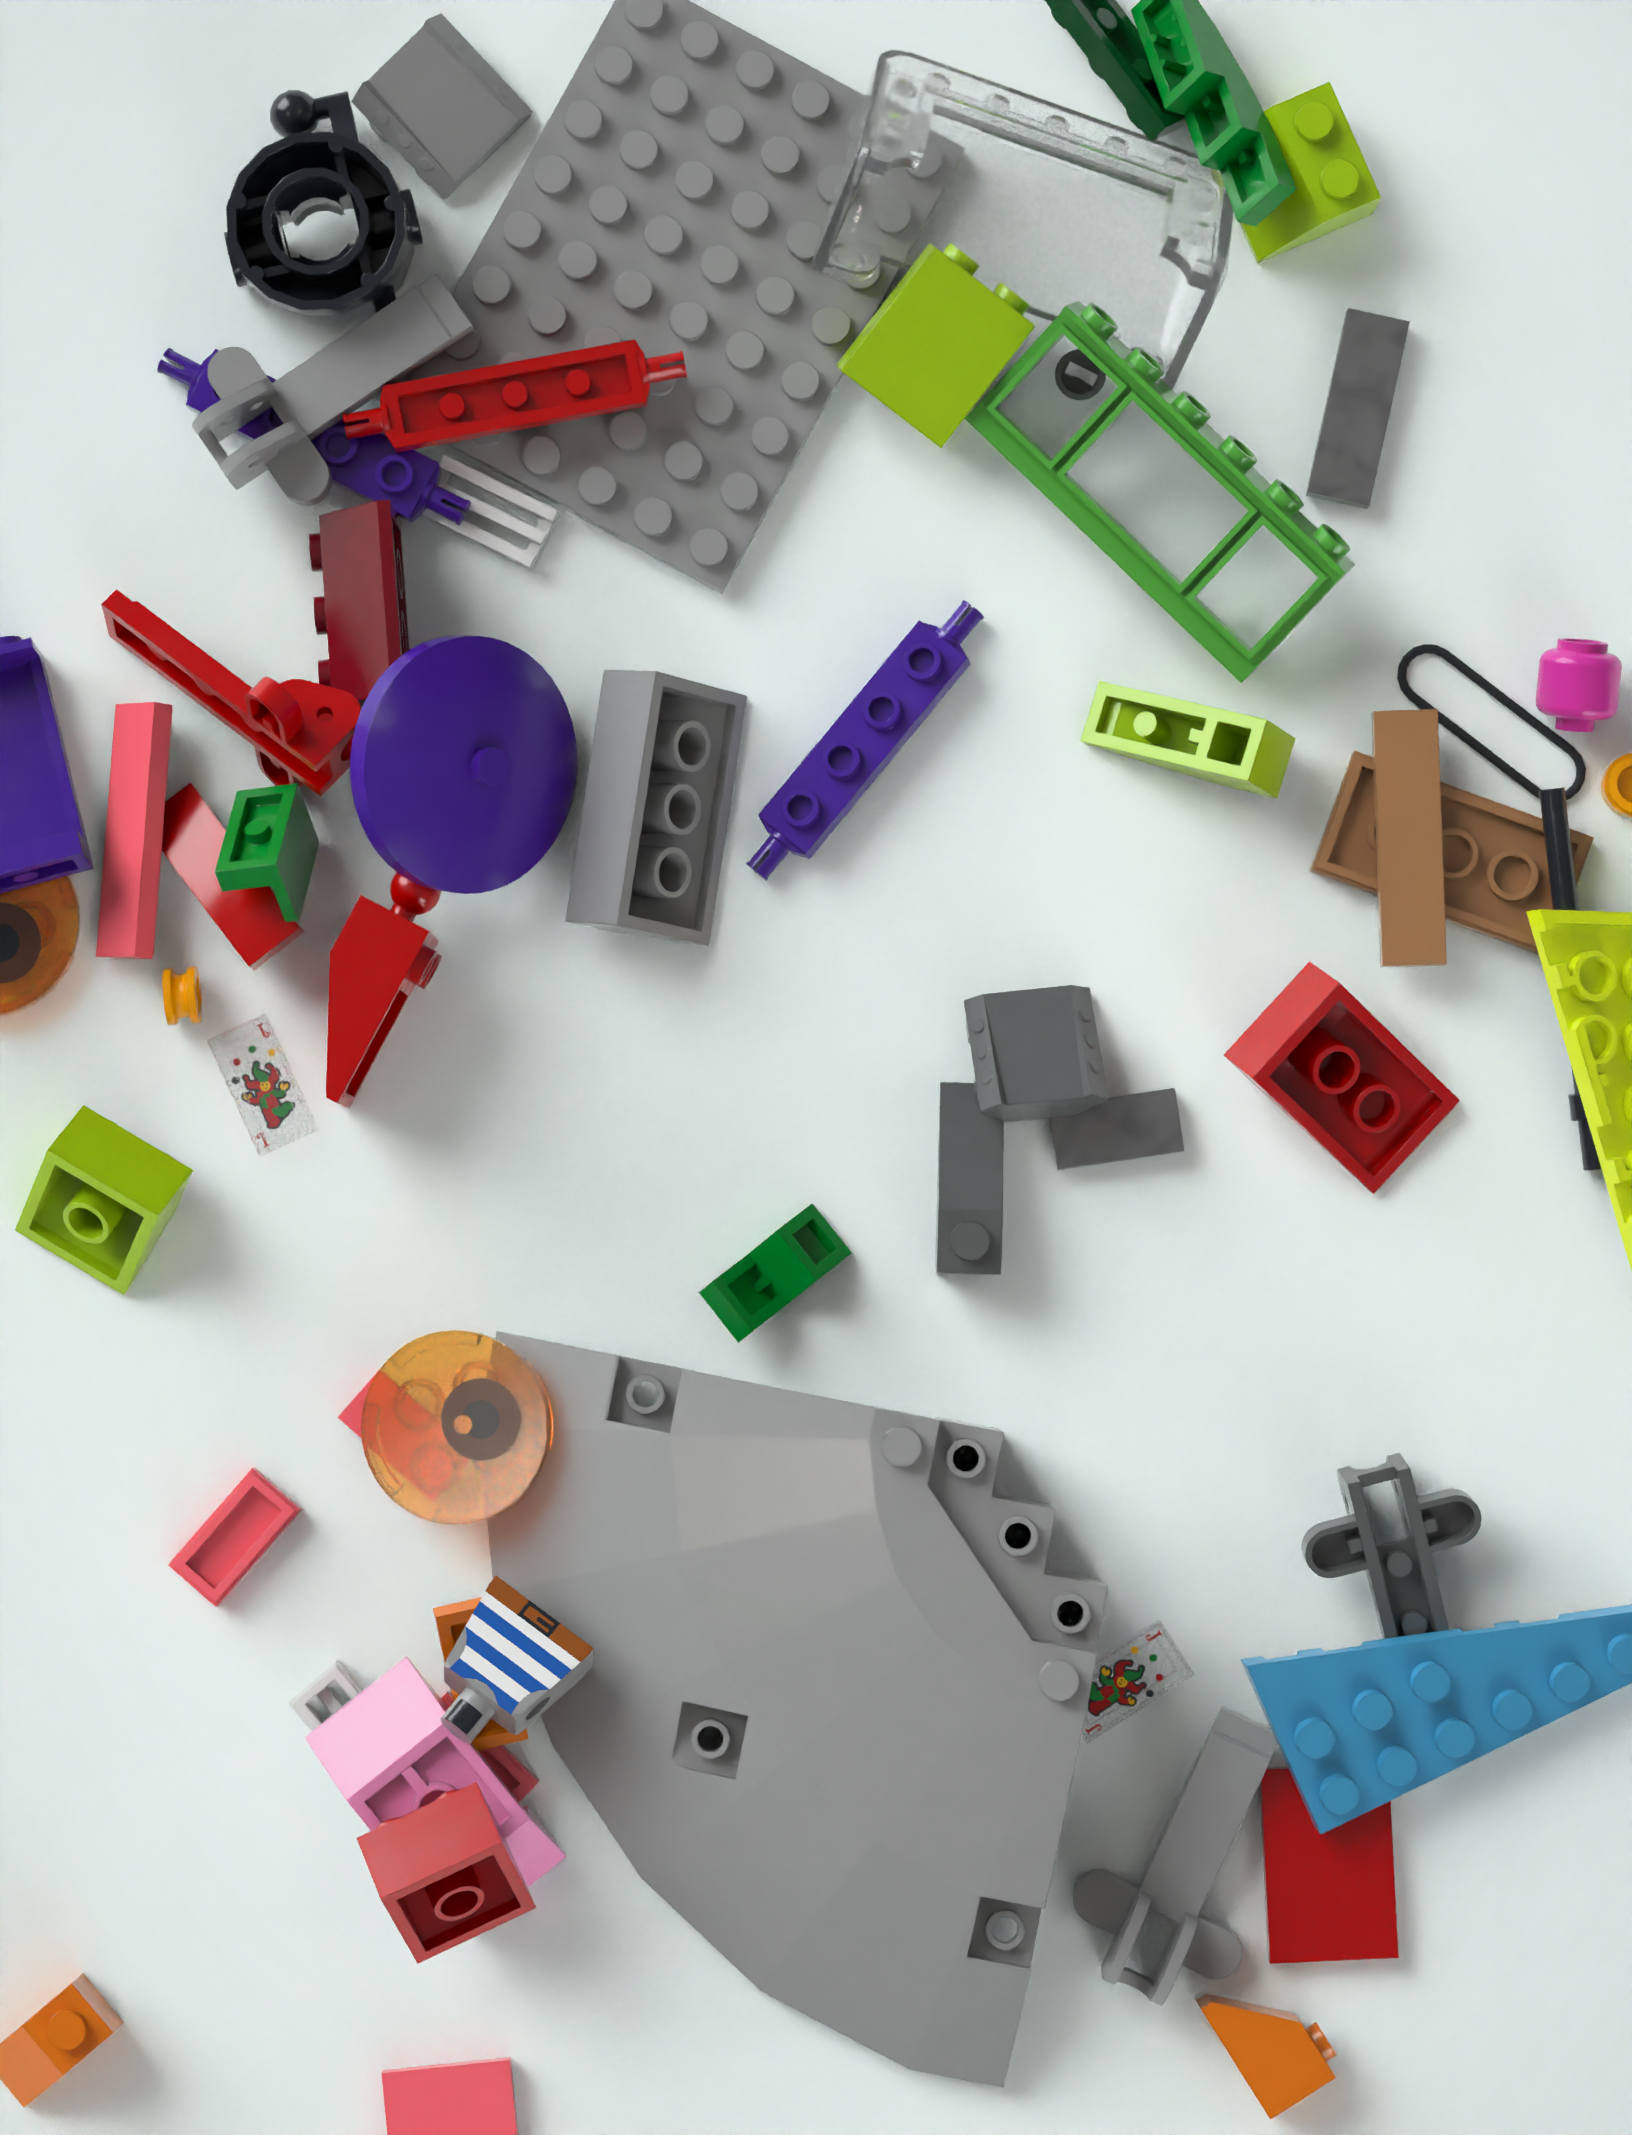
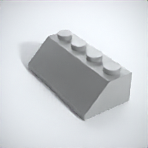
M604 670L565 922L611 932L709 946L745 714L746 695L658 671Z

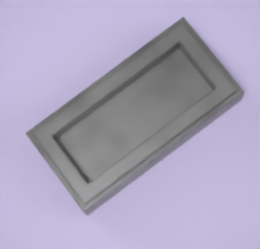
M1175 1088L1110 1097L1108 1100L1080 1114L1049 1118L1057 1171L1185 1151Z

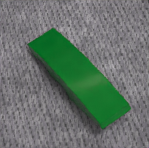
M1140 0L1131 9L1165 110L1184 115L1201 166L1220 171L1237 222L1256 227L1287 199L1297 187L1273 129L1249 81L1217 27L1198 0Z

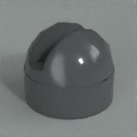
M1079 349L1066 353L1059 360L1055 369V381L1059 390L1065 396L1074 400H1086L1098 394L1103 388L1107 376ZM1072 362L1098 375L1094 385L1092 386L1079 377L1065 373L1069 363Z

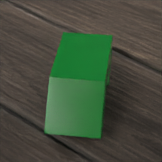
M812 1203L703 1288L699 1294L739 1343L852 1252Z

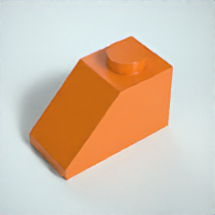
M82 1973L0 2043V2080L19 2103L25 2107L112 2035L124 2021L84 1973Z
M1207 1993L1196 2000L1270 2120L1336 2078L1326 2062L1337 2054L1316 2022L1304 2028L1295 2013Z

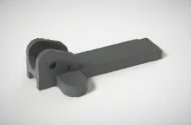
M1400 1453L1386 1456V1462L1377 1467L1354 1469L1346 1466L1337 1469L1338 1482L1347 1516L1318 1523L1306 1532L1302 1540L1301 1549L1309 1568L1323 1578H1337L1366 1570L1383 1639L1449 1630L1431 1552L1467 1543L1476 1536L1482 1521L1481 1512L1477 1504L1469 1494L1453 1488L1417 1497L1410 1467ZM1391 1480L1408 1538L1376 1546L1362 1488Z

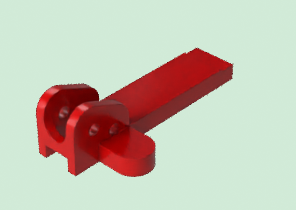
M117 589L101 603L109 636L251 743L255 748L260 769L275 786L298 783L299 788H301L305 784L321 797L350 768L352 739L361 711L358 700L351 693L303 679H290L279 684L269 677H263L252 688L141 603L130 600Z

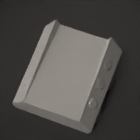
M442 13L427 19L422 28L369 80L362 82L351 101L368 119L371 129L384 142H389L414 168L415 173L428 186H431L443 200L448 198L533 113L530 107Z

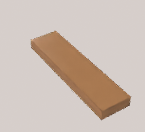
M1438 709L1373 711L1371 713L1380 968L1444 966L1447 964Z

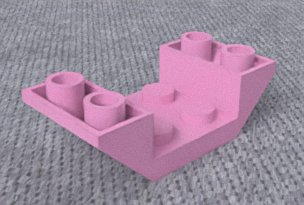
M407 1656L305 1736L306 1741L346 1801L371 1831L388 1819L402 1817L434 1802L439 1796L448 1791L462 1789L477 1782L498 1822L527 1887L531 1886L567 1857L528 1806L525 1805L523 1807L474 1745L463 1742L442 1724L440 1718L447 1711V1705Z

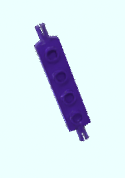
M168 348L163 354L164 358L183 370L160 359L157 371L189 387L186 406L191 411L200 415L204 410L219 402L221 399L208 379V365L212 357L219 350L215 349L202 364H199ZM266 375L271 383L276 381V379ZM270 407L234 433L253 441L283 425V422L273 407ZM342 419L311 440L331 471L332 483L370 502L390 499L398 516L411 523L420 517L427 508L460 525L465 519L463 513L445 503L466 514L471 506L470 500H466L438 486L441 476L439 462L414 449L396 453L387 436L382 433L348 440L345 424Z
M963 600L941 629L920 620L915 624L758 814L770 836L753 857L745 863L751 870L767 881L770 874L789 851L794 855L807 859L814 855L970 666L971 663L960 644L978 622L984 618L975 607L972 608L970 603Z

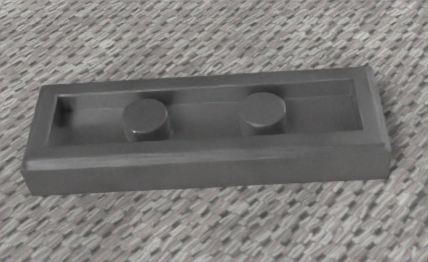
M1351 308L1347 309L1305 496L1368 509L1370 506L1410 321Z

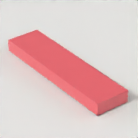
M159 702L115 704L96 957L110 959H153L173 710L170 704Z

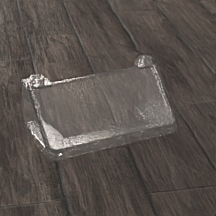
M888 50L880 55L869 81L815 249L811 268L827 273L831 278L843 283L865 281L873 276L879 261L908 271L929 243L941 252L945 250L949 243H952L980 265L973 275L975 279L992 292L1001 282L1030 305L1026 310L1027 313L1053 322L1066 305L1080 301L1085 307L1090 302L1096 304L1117 324L1118 330L1114 335L1131 351L1136 347L1142 348L1162 366L1165 373L1160 379L1173 390L1227 276L1234 210L1220 171L1201 166L1196 153L1157 139L1150 142L1143 134L915 53L903 50Z

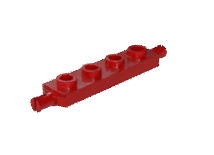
M633 339L384 385L379 402L380 408L348 414L343 413V421L348 440L385 433L397 453L646 407L650 393V383L688 377L683 351L645 358L640 346Z

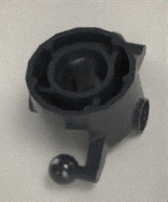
M288 90L280 94L273 101L270 108V122L274 130L284 138L263 147L240 171L226 206L227 232H224L236 284L238 287L247 285L249 291L256 289L271 304L303 316L341 315L371 300L377 313L397 299L396 292L404 283L415 253V246L423 244L410 188L401 190L389 168L360 143L348 91L314 99L306 92ZM330 118L333 133H312L316 129L319 120ZM354 209L359 229V236H357L354 244L350 245L348 242L339 255L328 260L314 261L302 256L300 253V257H291L283 225L293 222L295 226H299L307 216L318 211H331L342 216L345 215L344 210Z

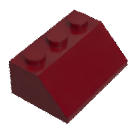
M390 499L376 500L319 515L320 533L309 534L312 571H323L324 596L314 597L315 628L317 635L327 634L329 659L318 660L319 684L351 693L358 700L361 709L380 676L394 661L410 650L401 520Z

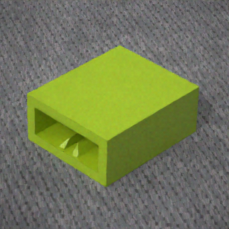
M930 243L927 245L836 364L844 374L940 448L943 447L1035 328V325L1023 316L1030 305L1001 282L993 292L973 277L980 265L952 243H949L943 252Z

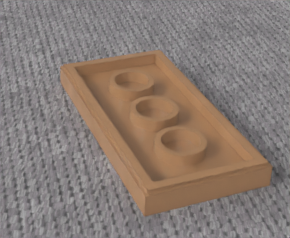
M1354 750L1309 872L1378 896L1373 757ZM1440 782L1445 921L1538 954L1526 911L1538 909L1553 910L1542 818ZM1569 828L1577 886L1594 837Z

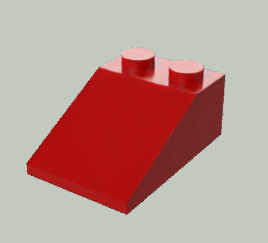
M1310 961L1223 1055L1268 1099L1373 1194L1460 1101L1341 983Z

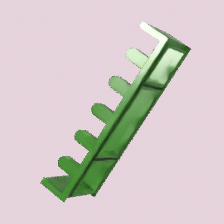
M1080 301L1066 305L1055 320L964 419L1242 683L1355 566L1346 556L1350 551V547L1328 525L1322 524L1317 528L1299 511L1304 506L1302 500L1286 484L1277 479L1272 484L1269 483L1253 467L1257 462V458L1240 440L1232 435H1229L1224 440L1207 423L1211 415L1195 397L1186 391H1182L1178 396L1162 381L1160 377L1165 371L1149 353L1140 347H1136L1131 351L1114 335L1118 330V326L1104 310L1091 302L1086 307ZM1066 336L1118 387L1052 459L1000 407L1058 342ZM1132 401L1146 412L1248 510L1243 518L1183 582L1174 576L1068 474L1069 470ZM1264 525L1319 578L1251 649L1196 596Z

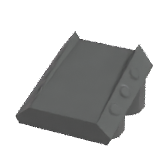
M1066 985L988 993L964 1000L967 1038L971 1047L975 1073V1102L980 1108V1113L1005 1122L1077 1115L1108 1100L1089 987Z

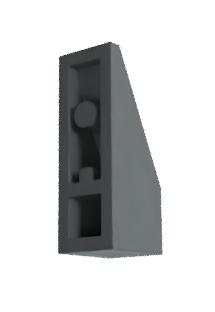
M940 1082L935 1273L1001 1275L1004 1121L980 1113V1108L975 1102L974 1083Z

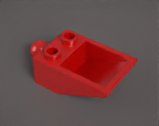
M397 872L390 884V895L394 903L389 910L360 895L330 951L326 1098L346 1108H350L415 985L425 989L442 959V955L434 950L439 940L430 931L413 923L416 915L425 914L437 905L441 891L415 884Z

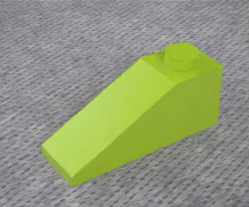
M1099 681L1080 741L1093 747L1221 786L1277 799L1296 738L1267 719Z

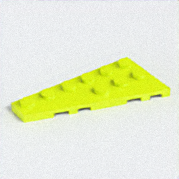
M1548 909L1526 911L1632 1271V912Z

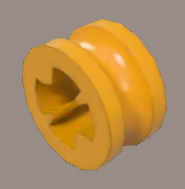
M196 966L188 967L184 974H176L173 968H165L163 970L162 987L167 1024L177 1025L179 1019L183 1017L190 1018L192 1023H201L202 992L198 968Z

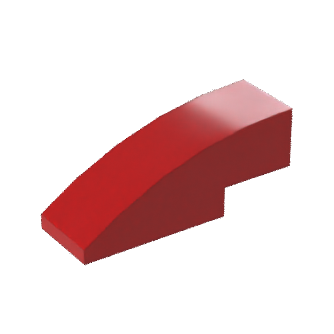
M190 782L165 801L162 852L250 968L256 970L305 931L298 921L285 922L274 891L270 886L222 892L215 869L227 828Z

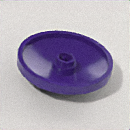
M450 635L423 642L410 649L394 661L376 681L363 704L355 726L350 755L351 789L356 812L367 838L382 859L398 874L415 884L437 891L460 894H477L493 891L512 883L530 871L551 848L567 819L577 777V746L573 722L566 702L557 685L546 670L529 654L508 642L495 638Z

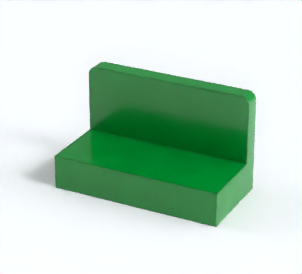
M298 783L237 791L215 869L222 892L272 886L285 922L300 920L319 846V840Z

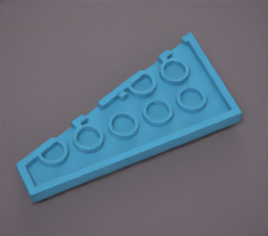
M1632 1604L1559 1614L1557 1619L1520 1623L1518 1620L1494 1623L1495 1627L1471 1631H1463L1461 1628L1364 1641L1361 1646L1328 1651L1315 1648L1297 1651V1655L1270 1659L1258 1656L1240 1660L1311 1821L1317 1831L1323 1834L1631 1684Z

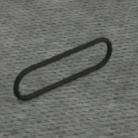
M1423 644L1412 648L1403 656L1398 666L1397 680L1401 691L1412 703L1422 710L1436 709L1417 695L1409 686L1407 668L1410 662L1417 656L1425 653L1435 654L1443 658L1566 752L1573 759L1576 766V778L1572 786L1565 791L1566 800L1571 799L1580 791L1585 781L1586 767L1580 753L1566 740L1455 655L1438 645ZM1438 711V722L1532 795L1540 799L1539 790L1542 789Z

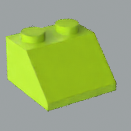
M1330 82L1285 100L1264 111L1297 189L1256 227L1240 223L1257 264L1372 215L1381 199ZM1216 170V171H1217V174H1218V176H1219V178H1220V180H1221V183H1222V185H1223V187H1224V189H1225V192H1226V194H1227V191H1226V188H1225L1223 179H1222V177H1221L1220 171H1219V170Z
M83 1105L48 1148L15 1231L124 1295L176 1211L193 1170L169 1154L160 1151L118 1126L115 1122L108 1120Z

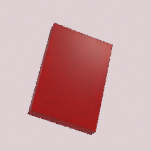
M1267 1767L1259 1787L1268 1962L1270 1964L1399 1958L1391 1801L1320 1834L1311 1821L1288 1767Z

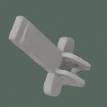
M436 273L273 383L270 382L256 359L247 350L240 347H227L218 351L208 365V379L221 400L204 410L193 421L192 427L236 491L269 470L282 491L292 502L301 506L318 504L327 497L331 490L332 474L311 440L342 420L343 413L354 412L382 393L384 385L397 383L474 331V328ZM270 407H273L283 425L243 445L228 456L219 442Z
M1221 1706L1139 1884L1104 1869L1089 1870L1078 1878L1073 1889V1904L1077 1914L1084 1921L1115 1935L1101 1964L1103 1980L1112 1984L1116 1982L1127 1984L1146 1995L1149 2001L1162 2006L1174 1986L1181 1966L1211 1979L1228 1977L1237 1970L1242 1959V1948L1238 1935L1231 1927L1201 1914L1200 1911L1278 1745L1271 1728ZM1148 1909L1178 1922L1152 1978L1125 1967Z

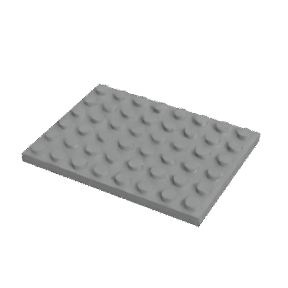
M615 0L452 293V297L472 324L474 331L407 375L403 382L633 339L640 346L645 358L683 351L688 378L682 377L650 383V393L646 407L446 443V445L723 594L844 374L836 364L881 307L962 160L965 149L689 0Z

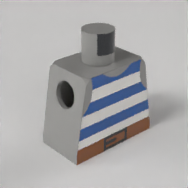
M495 1576L489 1583L445 1662L444 1682L457 1692L459 1696L440 1718V1721L453 1735L468 1744H471L490 1719L494 1720L511 1734L517 1735L587 1675L593 1665L594 1648L498 1576Z

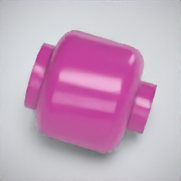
M1558 638L1557 648L1546 650L1539 660L1536 707L1543 714L1556 717L1555 729L1572 732H1593L1594 720H1607L1612 718L1617 712L1622 673L1621 660L1616 655L1608 652L1607 642Z

